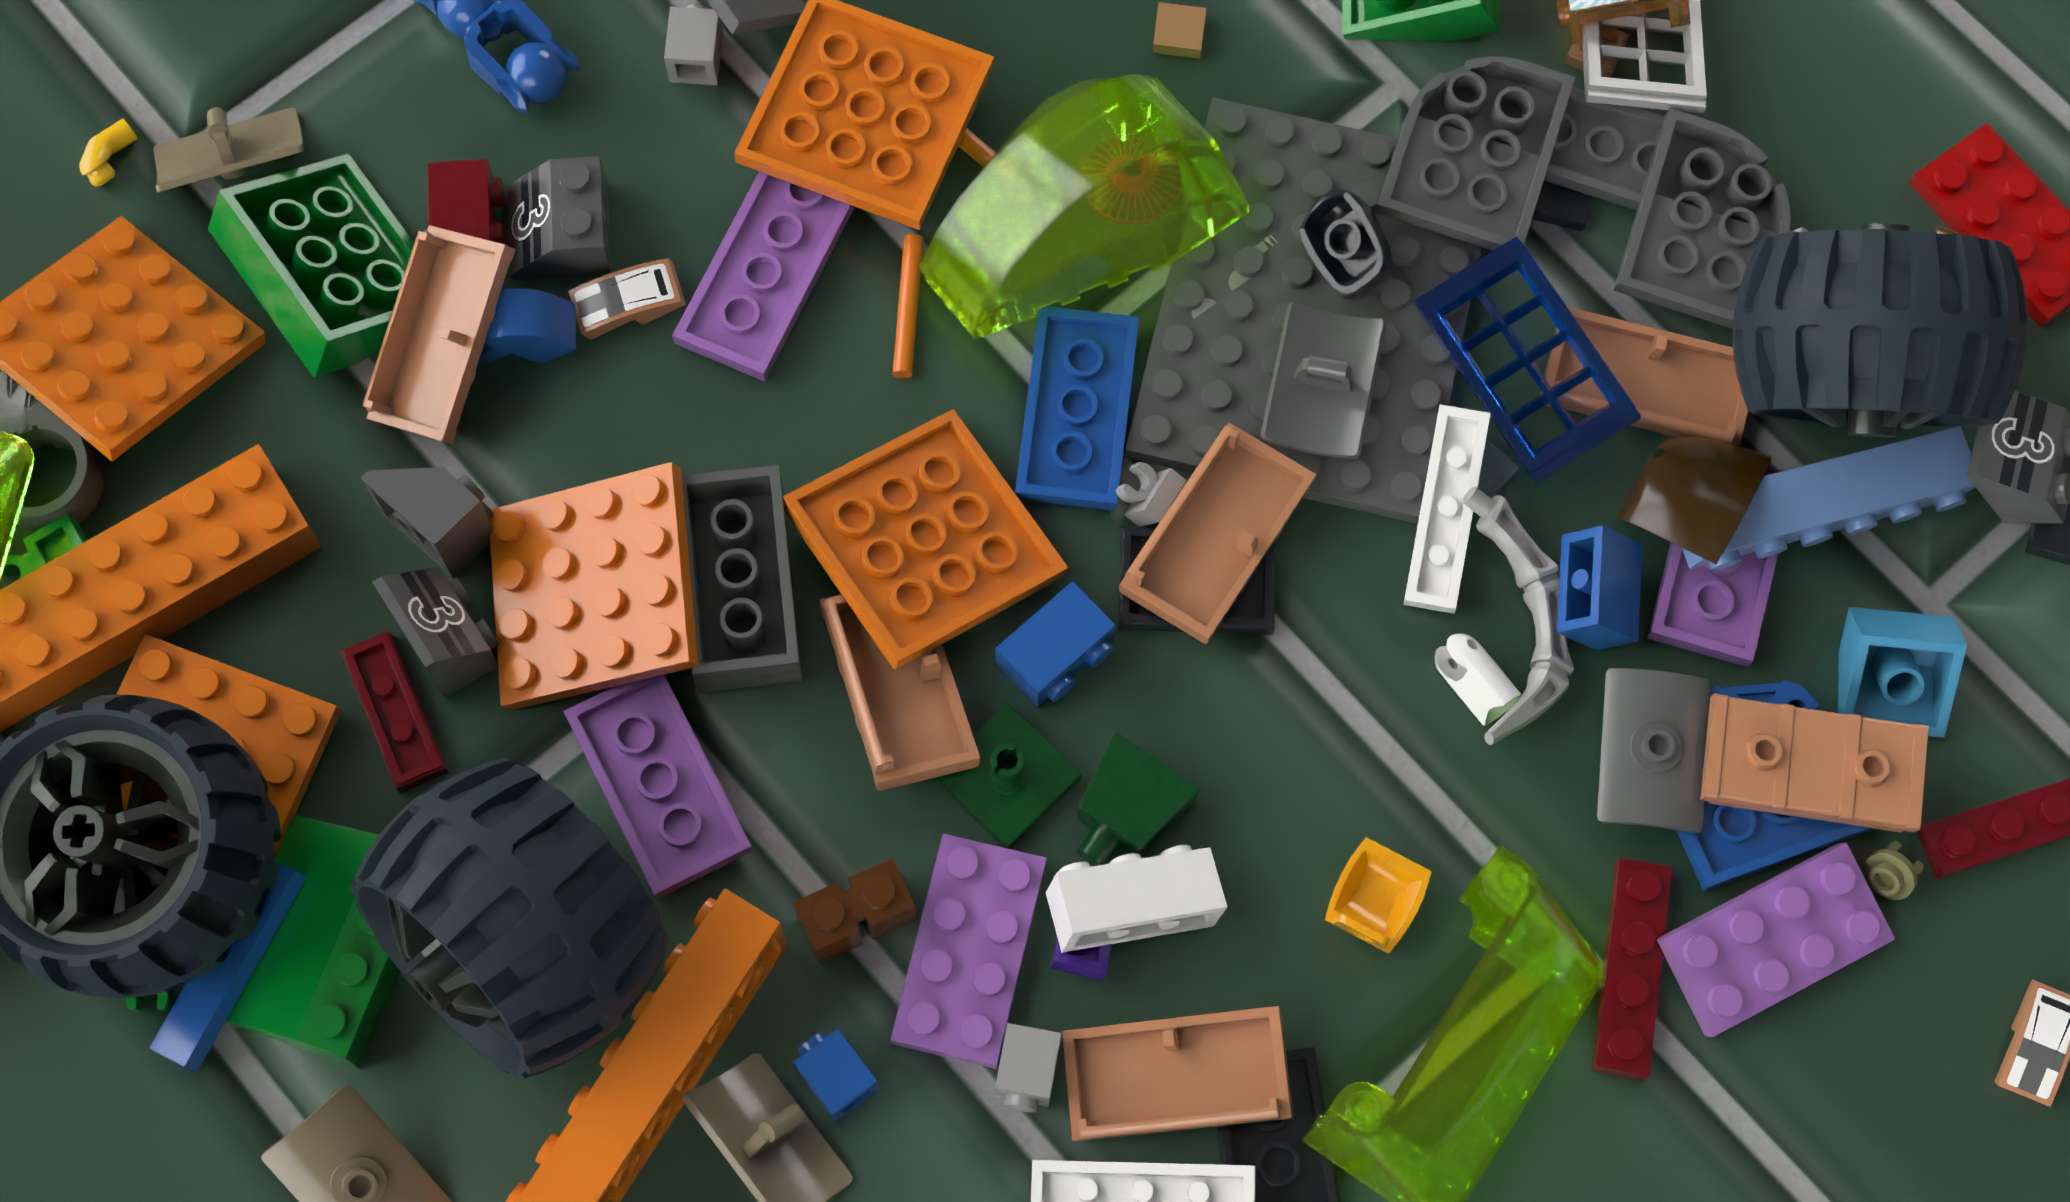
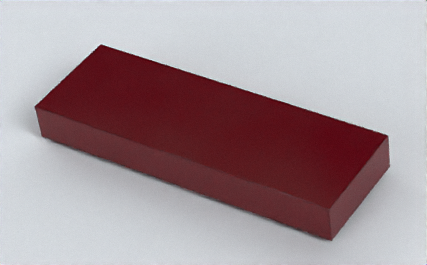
M390 630L340 650L399 794L449 773Z

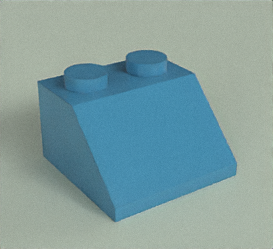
M1849 607L1838 652V713L1856 714L1867 718L1907 724L1928 725V736L1944 738L1967 649V643L1954 618L1950 616Z

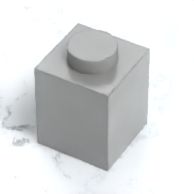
M698 4L686 7L670 6L664 54L670 83L718 86L723 30L721 18L714 9Z
M1007 1023L995 1086V1097L1005 1099V1107L1023 1112H1036L1037 1105L1049 1107L1061 1033Z

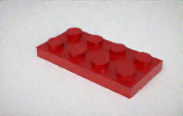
M1988 123L1978 128L1913 175L1909 184L1956 235L1977 236V238L1998 240L2003 242L2004 245H2010L2024 284L2027 313L2040 327H2043L2070 307V211Z

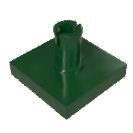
M1006 702L973 734L980 755L979 766L935 777L933 781L1003 848L1011 849L1082 779V772Z

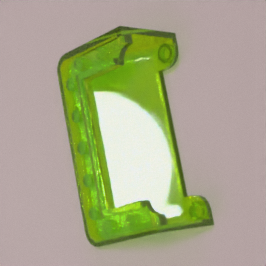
M1502 845L1495 850L1475 874L1458 899L1466 906H1469L1472 912L1473 925L1467 937L1485 948L1486 951L1394 1095L1391 1096L1380 1087L1369 1082L1349 1084L1336 1096L1329 1109L1323 1115L1320 1114L1302 1140L1390 1202L1467 1201L1597 992L1603 979V966L1598 956L1534 870L1523 859Z

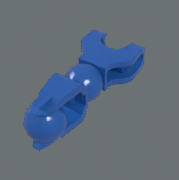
M413 0L418 4L425 5L438 16L448 32L464 39L470 68L499 94H504L516 111L528 115L529 104H545L557 98L565 86L568 75L567 70H580L576 55L559 44L553 38L552 31L521 0H505L504 2L502 0ZM517 31L529 42L513 50L507 59L504 70L486 51L485 45L490 41L499 40L502 33L509 34Z

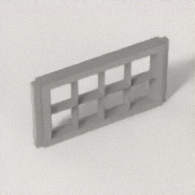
M1636 0V16L1600 13V5L1581 9L1586 102L1660 110L1673 108L1682 112L1704 114L1707 89L1700 0H1650L1680 3L1682 21L1646 17L1645 0ZM1601 27L1637 30L1638 48L1602 45ZM1647 31L1683 35L1684 53L1648 49ZM1603 59L1639 62L1640 80L1603 77ZM1649 63L1684 66L1686 85L1650 82Z

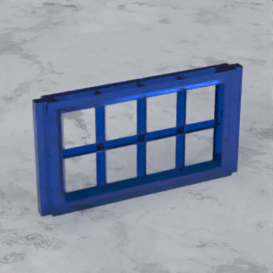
M1517 236L1414 300V305L1484 410L1491 413L1490 419L1535 484L1641 419V415L1635 408L1636 406ZM1518 270L1535 296L1502 316L1485 290ZM1477 296L1494 322L1466 340L1461 341L1445 318V315ZM1542 305L1560 332L1527 352L1510 325ZM1501 331L1518 358L1485 377L1468 351ZM1567 341L1584 368L1551 387L1534 361ZM1526 367L1543 394L1510 414L1493 387ZM1591 377L1609 404L1576 424L1558 397ZM1550 403L1568 430L1534 450L1517 423Z

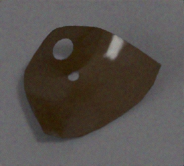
M1677 436L1666 439L1651 452L1618 510L1616 519L1625 520L1717 564L1742 521L1771 461V456L1725 441L1702 436ZM1658 449H1665L1664 454L1653 458Z

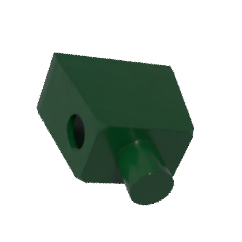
M1115 732L1078 807L1077 819L1091 829V831L1077 849V853L1092 866L1107 864L1117 849L1126 854H1140L1142 858L1192 809L1197 801L1200 788Z

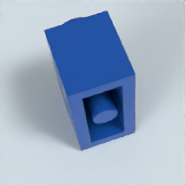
M1604 525L1562 535L1557 615L1558 634L1594 650L1638 642L1642 543Z
M1072 581L995 648V664L1039 708L1049 698L1056 702L1068 693L1076 682L1073 677L1087 664L1091 668H1095L1110 655L1114 649L1111 643L1114 641L1116 625Z

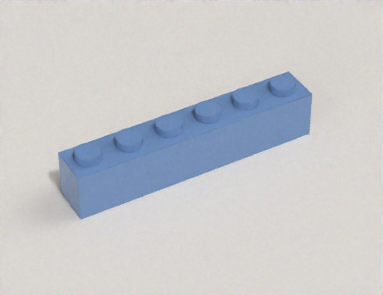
M1961 426L1764 476L1742 521L1717 564L1682 548L1689 569L1709 564L1711 571H1718L1741 562V556L1755 552L1757 559H1763L1788 549L1787 543L1800 540L1803 547H1809L1832 538L1833 531L1846 529L1848 535H1854L1874 528L1878 525L1877 520L1890 517L1892 523L1895 524L1919 516L1923 513L1921 508L1934 505L1936 511L1941 512L1962 505L1967 501L1964 494L1974 489L1975 486L1967 477L1972 454Z

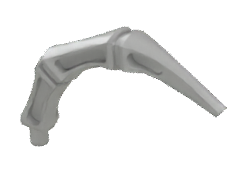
M1474 486L1465 494L1462 503L1480 516L1476 524L1477 530L1493 540L1507 557L1515 573L1516 585L1520 589L1523 588L1525 592L1523 600L1532 612L1536 646L1530 663L1531 671L1527 677L1525 691L1518 701L1484 735L1486 743L1493 745L1532 723L1560 699L1569 687L1568 678L1573 673L1574 667L1568 652L1566 637L1557 633L1559 577L1557 572H1559V565L1542 552L1528 535L1504 496L1495 495L1491 499Z

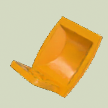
M1365 837L1350 857L1338 879L1329 902L1325 921L1389 954L1417 914L1425 896L1432 871Z

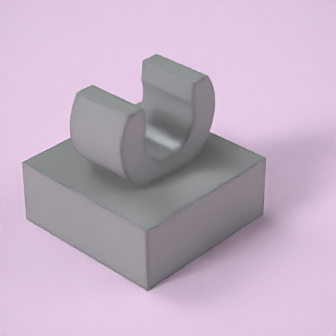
M1139 462L1133 464L1129 470L1139 477L1141 481L1140 490H1134L1127 483L1118 486L1116 489V493L1121 500L1132 503L1124 516L1139 527L1160 522L1187 480L1172 468L1155 473L1154 469L1146 463Z

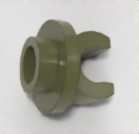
M1898 841L1890 843L1885 849L1872 853L1865 861L1863 867V874L1870 888L1880 896L1891 900H1901L1908 897L1916 888L1917 876L1923 870V864L1919 860L1912 864L1905 856L1897 852L1902 846Z

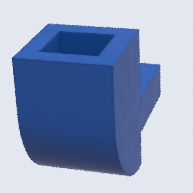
M502 289L495 308L494 319L490 324L476 369L509 354H514L542 365L576 350L575 303L539 290Z

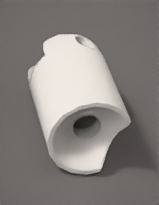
M1463 633L1453 634L1447 639V646H1441L1436 650V668L1483 726L1490 724L1504 714L1522 696L1481 644L1470 635Z

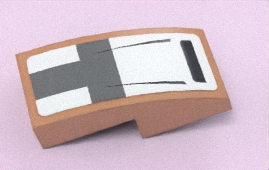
M669 258L618 270L568 291L571 302L575 303V315L581 335L590 340L632 320L645 325L686 305L673 261Z
M2032 979L2011 1029L2015 1033L1994 1082L2002 1088L2051 1107L2070 1059V994Z

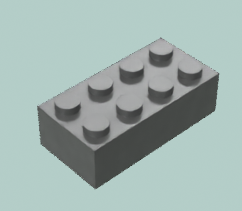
M772 465L682 475L699 666L692 668V675L698 693L803 681L787 517L784 512L782 498L784 496V487L780 466Z

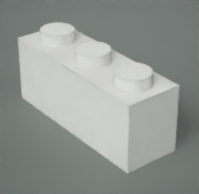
M1189 845L1171 847L1163 851L1159 856L1141 858V855L1137 853L1125 854L1113 859L1109 864L1090 867L1088 862L1072 863L1062 867L1055 874L1046 891L1061 953L1213 927L1227 908L1211 848L1192 850Z

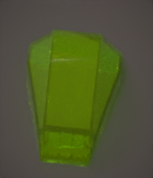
M1122 74L1079 81L1046 98L1017 127L960 195L935 233L919 265L921 276L976 340L1036 317L1035 310L1059 301L1061 306L1081 299L1079 293L1105 283L1108 288L1128 281L1127 275L1150 267L1152 272L1168 266L1248 214L1249 204L1215 139L1157 77Z

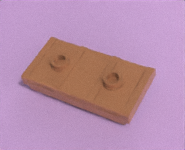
M430 225L427 231H418L362 405L369 411L366 419L453 445L467 395L476 375L475 370L490 324L494 319L500 292L516 249L505 244Z
M1562 306L1538 404L1549 407L1554 406L1598 417L1601 420L1614 421L1658 432L1669 437L1702 436L1738 446L1741 445L1748 409L1736 375L1733 347Z
M1228 422L1125 573L1124 579L1119 584V592L1200 642L1208 644L1215 630L1240 592L1245 588L1255 569L1281 533L1282 528L1301 499L1312 486L1317 474Z
M842 594L820 599L819 608L821 615L826 623L837 658V665L843 677L855 715V722L871 765L877 791L979 766L980 755L943 645L894 670Z
M1714 693L1710 697L1700 800L1708 801L1709 804L1900 833L1903 831L1914 833L1921 826L1929 727L1928 725L1893 722L1862 717L1856 714H1840L1800 708L1783 703L1774 704L1734 698Z
M1279 1006L1062 1031L1073 1142L1293 1119L1282 1013Z

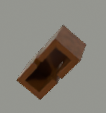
M893 858L848 877L850 889L842 892L837 882L793 902L797 917L818 964L863 945L860 929L857 925L862 920H867L868 931L872 940L917 920L914 902Z

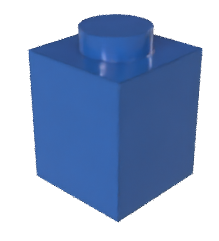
M839 1029L829 1036L824 1031H821L808 1039L797 1050L801 1056L793 1062L796 1071L835 1123L879 1091L877 1080Z

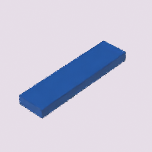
M277 862L280 865L276 886L274 890L267 889L258 910L262 918L247 939L237 940L227 949L229 955L223 963L204 976L191 978L187 981L152 1042L150 1049L197 1073L304 884L306 876Z

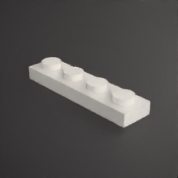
M1439 405L1403 605L1455 614L1473 510L1463 504L1462 500L1472 487H1478L1491 413Z
M1032 1160L1031 1202H1255L1256 1167L1254 1165Z

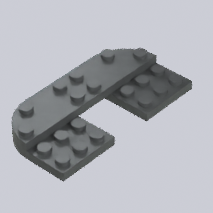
M1489 56L1466 60L1464 66L1453 69L1445 74L1440 72L1421 89L1410 106L1401 128L1375 210L1376 213L1518 259L1523 250L1543 181L1636 210V215L1613 290L1733 329L1734 311L1742 278L1759 241L1766 236H1776L1781 233L1790 232L1791 213L1788 194L1784 183L1778 185L1774 175L1766 165L1769 158L1748 138L1719 123L1673 108H1669L1664 116L1639 107L1586 102L1584 89L1573 86L1574 76L1510 57Z

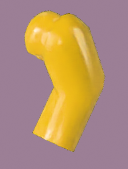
M124 118L88 141L79 163V168L82 176L86 174L93 186L99 187L115 177V170L107 160L138 139Z

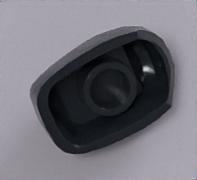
M1335 189L1322 195L1312 205L1298 230L1307 253L1333 288L1350 295L1365 294L1368 290L1382 283L1393 272L1394 264L1390 246L1379 220L1360 196L1349 190Z

